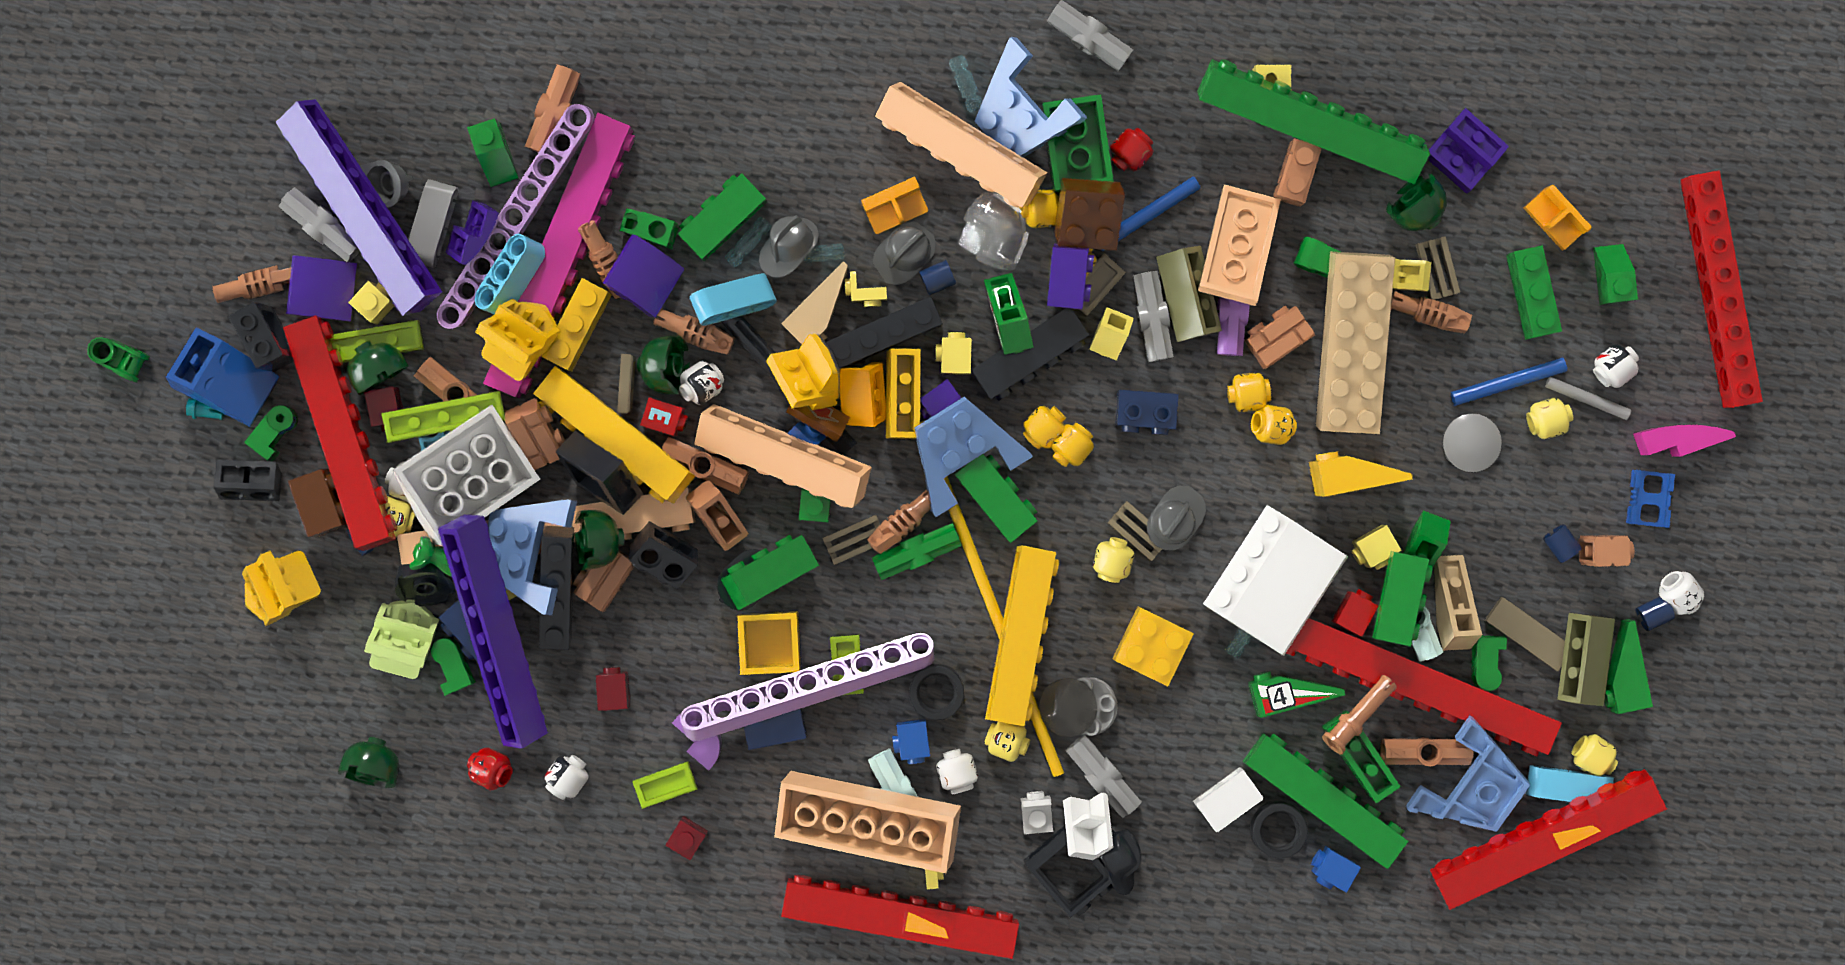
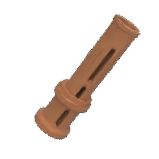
M1382 675L1380 680L1349 714H1342L1338 718L1339 723L1329 733L1326 732L1322 736L1324 742L1333 751L1343 754L1346 751L1345 746L1352 738L1362 733V725L1387 697L1397 689L1395 683L1389 684L1392 681L1389 677Z

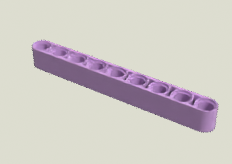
M574 104L566 109L499 213L488 240L478 254L465 266L438 308L437 320L442 327L453 329L462 326L476 307L475 294L487 275L478 270V261L481 258H486L490 262L491 267L493 266L502 251L493 244L496 234H503L507 242L513 235H522L591 129L594 122V114L589 107ZM579 109L586 113V122L582 126H576L572 120L573 113ZM562 134L567 135L570 139V147L565 151L559 150L556 145L557 138ZM546 159H550L554 164V171L549 176L541 172V163ZM529 184H534L538 188V196L533 201L525 196V188ZM515 208L522 213V221L518 225L512 224L509 220V213ZM466 282L471 283L475 289L474 296L471 299L466 298L462 293V286ZM449 307L455 308L459 313L456 323L450 322L446 317V311Z
M913 634L685 708L680 716L684 733L690 740L701 741L922 670L930 666L934 661L933 641L927 634ZM918 648L928 650L924 654H916L914 652ZM890 657H898L900 659L896 663H888L886 661ZM867 665L871 667V670L868 672L858 671L862 666ZM837 674L844 676L840 681L830 680L832 676ZM809 683L816 685L812 690L802 689L804 685ZM781 692L787 694L785 698L780 700L774 698L776 694ZM753 701L759 703V705L753 709L745 707L748 703ZM727 710L731 712L725 718L717 717L721 711ZM693 720L702 721V723L697 727L689 726L690 722Z

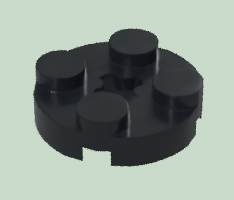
M433 563L416 570L410 569V564H403L399 566L398 574L395 577L396 595L405 602L406 598L415 600V605L432 606L448 600V594L452 592L453 595L455 592L453 578L442 572Z

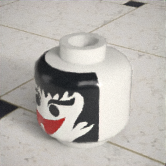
M1615 344L1595 358L1593 372L1604 386L1619 388L1637 375L1638 365L1636 362L1639 360V357L1631 347L1627 346L1624 348Z
M700 361L681 374L679 391L686 401L689 402L691 400L696 404L703 405L721 393L724 378L715 364Z
M571 755L570 758L559 756L544 776L547 782L545 787L562 800H565L566 797L574 798L589 778L588 773L584 769L586 763L575 755Z

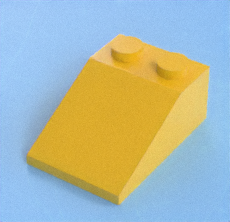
M1338 451L1315 455L1316 461L1309 462L1315 496L1326 497L1412 480L1411 473L1350 456H1339Z

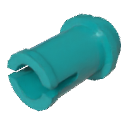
M188 398L186 415L192 416V419H197V417L224 419L225 414L195 399Z

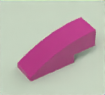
M1673 425L1633 433L1640 455H1651L1669 448L1672 457H1681L1736 437L1734 431L1703 425Z

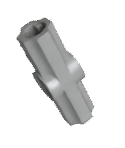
M1060 0L1046 21L1058 31L1071 38V42L1079 49L1083 47V52L1088 55H1095L1116 71L1121 69L1133 51L1130 46L1110 34L1108 28L1100 21L1091 16H1084L1063 0Z
M295 187L281 199L278 207L303 226L302 229L317 242L328 246L346 262H350L358 255L360 250L353 239L346 233L345 227L340 224L341 221L337 217H333L332 213L327 209L315 204Z
M1158 271L1133 275L1138 304L1136 306L1137 318H1140L1138 325L1140 332H1143L1148 362L1173 358L1168 329L1170 327L1169 312L1166 301H1163Z
M1085 734L1066 749V752L1085 773V778L1099 794L1106 793L1108 795L1109 804L1122 818L1131 814L1142 803L1124 782L1120 772L1107 757L1104 758Z

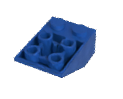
M197 327L166 376L171 388L251 427L280 378L272 371L256 369L250 357Z

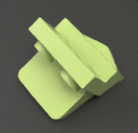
M408 599L406 602L403 600L396 601L389 605L382 603L364 651L371 654L370 666L377 670L416 679L432 646L439 619L435 618L432 612L425 606L415 605V600Z

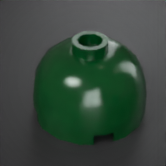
M1428 174L1429 178L1424 179L1421 175L1415 184L1407 182L1396 193L1402 194V196L1393 205L1388 202L1386 212L1401 228L1408 231L1430 230L1441 222V217L1447 206V197L1444 188L1434 175Z
M658 337L648 342L637 360V369L647 387L662 394H680L678 392L679 386H681L680 376L685 370L690 368V362L684 366V351L689 350L682 337Z
M367 341L354 349L357 354L350 360L347 371L352 387L358 395H361L379 386L385 380L401 373L409 365L402 353L393 345L383 342L372 345L370 341Z
M578 511L575 517V524L580 523L579 532H575V546L579 564H584L583 570L605 567L617 557L619 546L624 545L623 529L617 528L615 520L603 511Z
M369 737L368 742H357L345 751L338 774L341 775L346 772V779L375 786L374 783H378V781L386 782L385 788H393L396 785L399 773V760L395 752L385 746V740Z

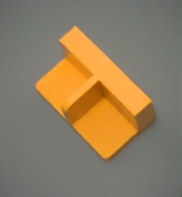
M915 177L861 200L875 234H880L928 212Z
M1554 185L1544 188L1523 207L1562 251L1569 247L1579 236L1592 229V226Z
M871 362L863 368H840L841 412L850 417L847 425L875 427L886 420L883 363Z

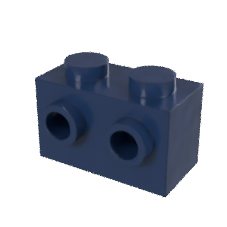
M1118 390L1115 426H1122V432L1139 433V428H1151V434L1168 435L1169 430L1176 429L1179 394Z

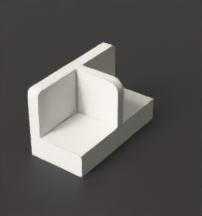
M1239 767L1193 800V802L1212 828L1219 832L1262 801L1263 796L1245 771Z
M1100 793L1090 800L1068 797L1063 801L1069 856L1094 860L1113 848L1108 795L1106 793Z

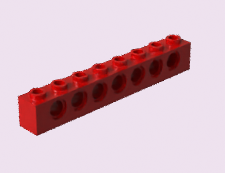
M1720 170L1691 175L1680 181L1723 408H1732L1763 402Z

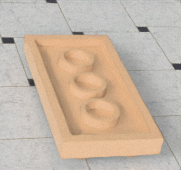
M1224 184L1198 291L1256 306L1281 199Z

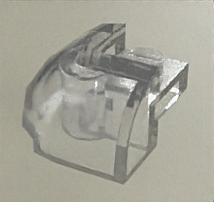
M986 191L975 199L963 218L967 223L958 244L976 254V260L986 265L1003 270L1015 269L1029 235V232H1026L1025 221L1021 215L1022 210L1009 205L1004 201V197L995 192Z

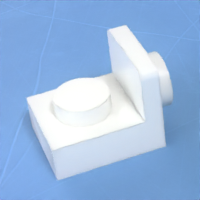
M1043 791L1026 793L1027 798H1021L1024 834L1053 832L1050 796H1044Z

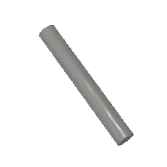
M1549 377L1545 384V387L1622 419L1627 420L1630 416L1631 409L1553 377Z

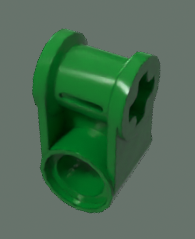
M1304 237L1293 265L1307 272L1328 278L1330 251H1341L1329 247L1327 244L1314 238Z
M95 338L91 340L87 348L88 356L92 361L136 383L139 380L137 375L144 361L150 358L148 354L111 338ZM107 343L110 347V354L107 358L103 359L99 354V349L102 344Z

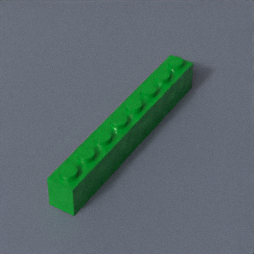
M1221 59L1220 62L1211 60L1197 90L1199 100L1412 184L1416 183L1430 155V151L1425 143L1426 141L1417 135L1409 134V136L1398 133L1399 130L1386 123H1383L1382 126L1372 123V119L1364 114L1356 113L1352 115L1345 112V108L1333 102H1329L1328 105L1319 102L1318 98L1311 93L1305 91L1301 94L1291 91V87L1283 82L1275 81V83L1264 80V76L1252 70H1248L1247 73L1238 70L1234 63Z

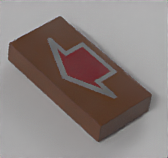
M789 405L786 413L836 442L850 419L849 416L833 407L811 410L809 405L793 409Z

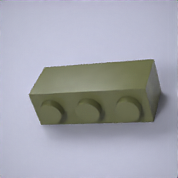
M1201 245L1157 256L1159 274L1162 279L1177 342L1222 331L1213 295L1198 291L1205 263Z
M1576 613L1568 614L1557 700L1604 706L1615 619Z

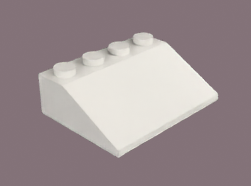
M490 405L393 469L419 523L434 545H442L437 528L463 515H481L486 517L540 480L493 405Z
M1267 505L1203 604L1284 656L1348 556Z

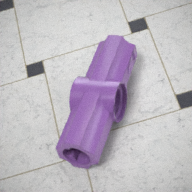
M1219 297L1217 310H1220L1218 317L1222 331L1218 332L1217 355L1243 356L1245 325H1247L1249 318V304Z

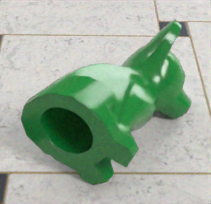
M422 536L420 542L414 547V561L410 564V569H420L427 564L433 563L442 572L452 577L443 546L436 547L429 537Z

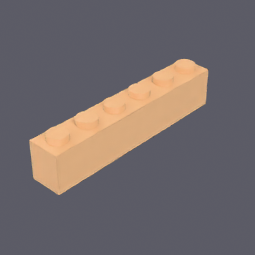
M902 82L889 87L875 117L883 121L884 127L892 131L901 132L907 136L906 139L911 144L923 146L930 150V154L935 159L943 162L947 161L954 165L955 170L959 174L966 177L971 176L978 180L982 188L1002 195L1004 201L1013 207L1023 208L1030 204L1047 175V172Z
M716 404L711 405L700 415L694 444L704 448L706 452L727 457L735 464H744L752 467L758 473L779 478L787 485L804 488L812 495L826 497L842 507L854 508L864 498L871 466L816 444H811Z

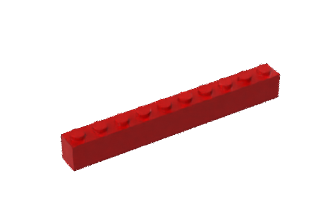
M1310 618L1307 619L1286 652L1292 656H1295L1296 651L1307 655L1305 661L1318 667H1322L1323 662L1334 666L1332 672L1347 679L1350 674L1361 678L1359 684L1372 688L1380 680V677L1385 675L1392 680L1389 683L1390 685L1395 683L1397 689L1389 696L1403 701L1404 696L1415 700L1413 706L1430 712L1431 707L1442 711L1440 717L1457 723L1458 718L1466 721L1470 715L1484 730L1496 733L1495 740L1510 746L1512 741L1523 744L1521 750L1538 757L1539 752L1549 755L1562 722Z

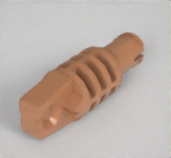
M592 220L589 224L588 222L582 224L577 230L590 250L588 257L593 262L592 264L597 269L596 271L603 282L617 260L618 255L613 250L612 244L605 242L595 221ZM607 287V289L610 291V293L613 295L615 299L620 298Z
M276 265L241 274L238 280L213 286L215 299L218 303L239 297L249 300L283 291V285L290 283L291 268L279 270Z
M1394 291L1392 294L1391 310L1412 315L1416 322H1421L1441 330L1464 334L1468 331L1472 315L1461 309L1425 296L1416 299Z
M661 308L657 314L659 317L654 320L653 325L677 333V336L682 337L685 342L705 350L729 354L735 341V337L715 325L702 326L698 318L690 315L681 317Z
M927 489L910 504L906 503L900 506V510L897 509L894 512V516L890 515L888 521L884 520L867 540L874 550L880 554L894 544L899 543L902 540L901 536L906 537L908 535L907 531L912 532L914 526L918 527L920 525L921 518L931 510Z

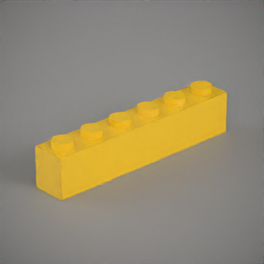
M554 366L533 393L540 399L539 404L541 407L546 405L551 415L555 411L563 417L560 422L572 432L578 429L585 435L584 437L621 459L638 485H641L643 482L651 488L648 493L661 503L667 500L674 504L694 479L695 475L560 368Z
M1023 545L1016 548L985 716L987 720L1025 727V721H1029L1031 718L1032 704L1029 703L1031 692H1035L1038 676L1034 674L1036 663H1040L1043 654V646L1039 644L1041 634H1045L1047 630L1048 617H1045L1046 606L1051 605L1054 592L1053 588H1050L1052 576H1056L1059 566V560L1055 559L1056 552Z

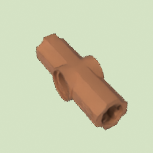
M556 66L546 93L541 95L534 114L536 119L525 144L526 148L539 153L566 109L572 105L571 101L581 78L580 73L564 66Z
M431 356L414 375L415 378L443 401L451 400L449 393L454 386L463 390L464 398L477 395L466 383L456 378Z
M668 437L662 446L666 453L692 472L695 477L706 481L709 480L711 483L738 495L744 489L749 471L672 437ZM702 458H708L711 464L708 472L701 474L697 467L698 462Z
M1425 737L1418 739H1382L1380 756L1386 765H1425L1430 767L1435 765H1471L1473 750L1456 741V739H1429ZM1430 744L1432 754L1427 759H1423L1421 750L1425 745Z

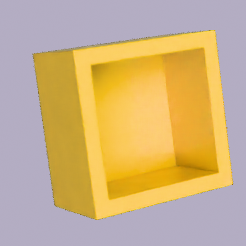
M1138 606L1112 659L1157 682L1169 686L1194 633Z
M798 611L749 613L737 616L740 675L790 673L801 670Z

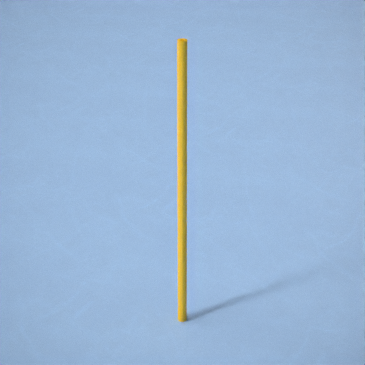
M946 476L944 480L955 497L948 476ZM956 504L948 509L1000 640L1003 616L959 504ZM1031 692L1029 703L1032 704V714L1030 719L1052 775L1056 777L1062 775L1064 771L1033 692Z

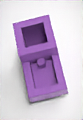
M680 713L672 724L684 733ZM693 720L689 726L697 727L702 722L700 720ZM720 735L701 741H693L694 743L686 752L707 770H710L721 752L722 740Z

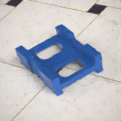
M1632 470L1630 487L1633 488L1631 490L1633 495L1630 496L1632 499L1630 504L1632 506H1628L1627 524L1670 527L1671 510H1668L1671 503L1670 492L1674 490L1675 474ZM1647 475L1662 478L1660 493H1647L1644 491V479ZM1648 504L1659 507L1657 522H1644L1641 520L1642 505Z

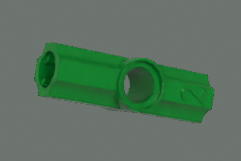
M953 523L925 535L922 533L899 543L900 545L888 549L881 554H876V556L872 557V560L881 580L909 568L913 570L935 560V557L958 549L962 544Z

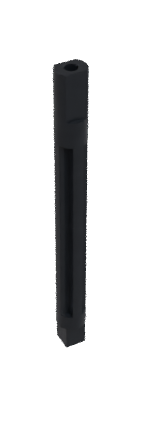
M709 280L699 290L715 285ZM743 316L721 321L779 385L766 362L770 354L776 352ZM845 429L837 442L826 437L841 455H845L857 444Z

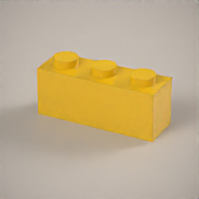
M582 278L557 325V328L561 330L547 352L541 357L572 372L612 294Z
M890 349L886 351V439H916L914 428L920 424V349Z

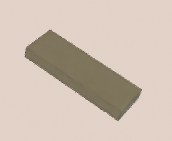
M1500 597L1484 621L1555 671H1559L1562 667L1565 640L1504 597Z

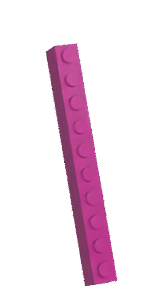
M597 113L542 245L545 248L543 262L518 302L546 305L553 319L556 312L559 314L562 312L567 300L563 296L567 286H573L578 275V270H575L579 259L583 260L588 252V246L577 229L586 222L589 224L592 220L595 221L597 227L599 226L601 217L598 216L601 205L606 206L612 195V189H609L612 179H618L624 165L621 162L624 151L629 152L635 140V136L632 135L633 129L631 126ZM539 357L534 367L538 368L543 357ZM491 364L483 384L520 398L522 393L525 395L528 393L533 379L529 377L530 371L524 379L517 381Z

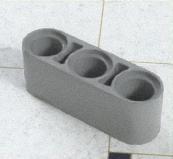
M428 179L424 186L408 240L424 265L434 269L439 260L437 255L440 256L447 233L445 227L448 228L455 206L453 199H457L458 187Z

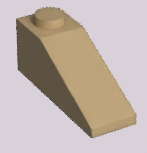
M844 261L781 323L801 344L804 343L809 334L814 333L819 334L824 341L827 339L824 333L829 328L848 271V265Z
M1440 556L1434 565L1436 622L1442 650L1471 649L1482 636L1464 556Z

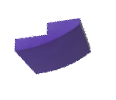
M1465 108L1429 148L1430 155L1427 160L1467 194L1498 161L1509 146Z
M472 200L465 228L453 225L446 254L460 264L467 265L488 240L499 212L485 203Z
M632 234L604 279L603 284L621 299L629 300L649 317L656 318L683 273L684 268L650 243Z
M293 255L286 314L306 317L317 315L325 319L351 321L352 305L348 302L354 295L357 263Z

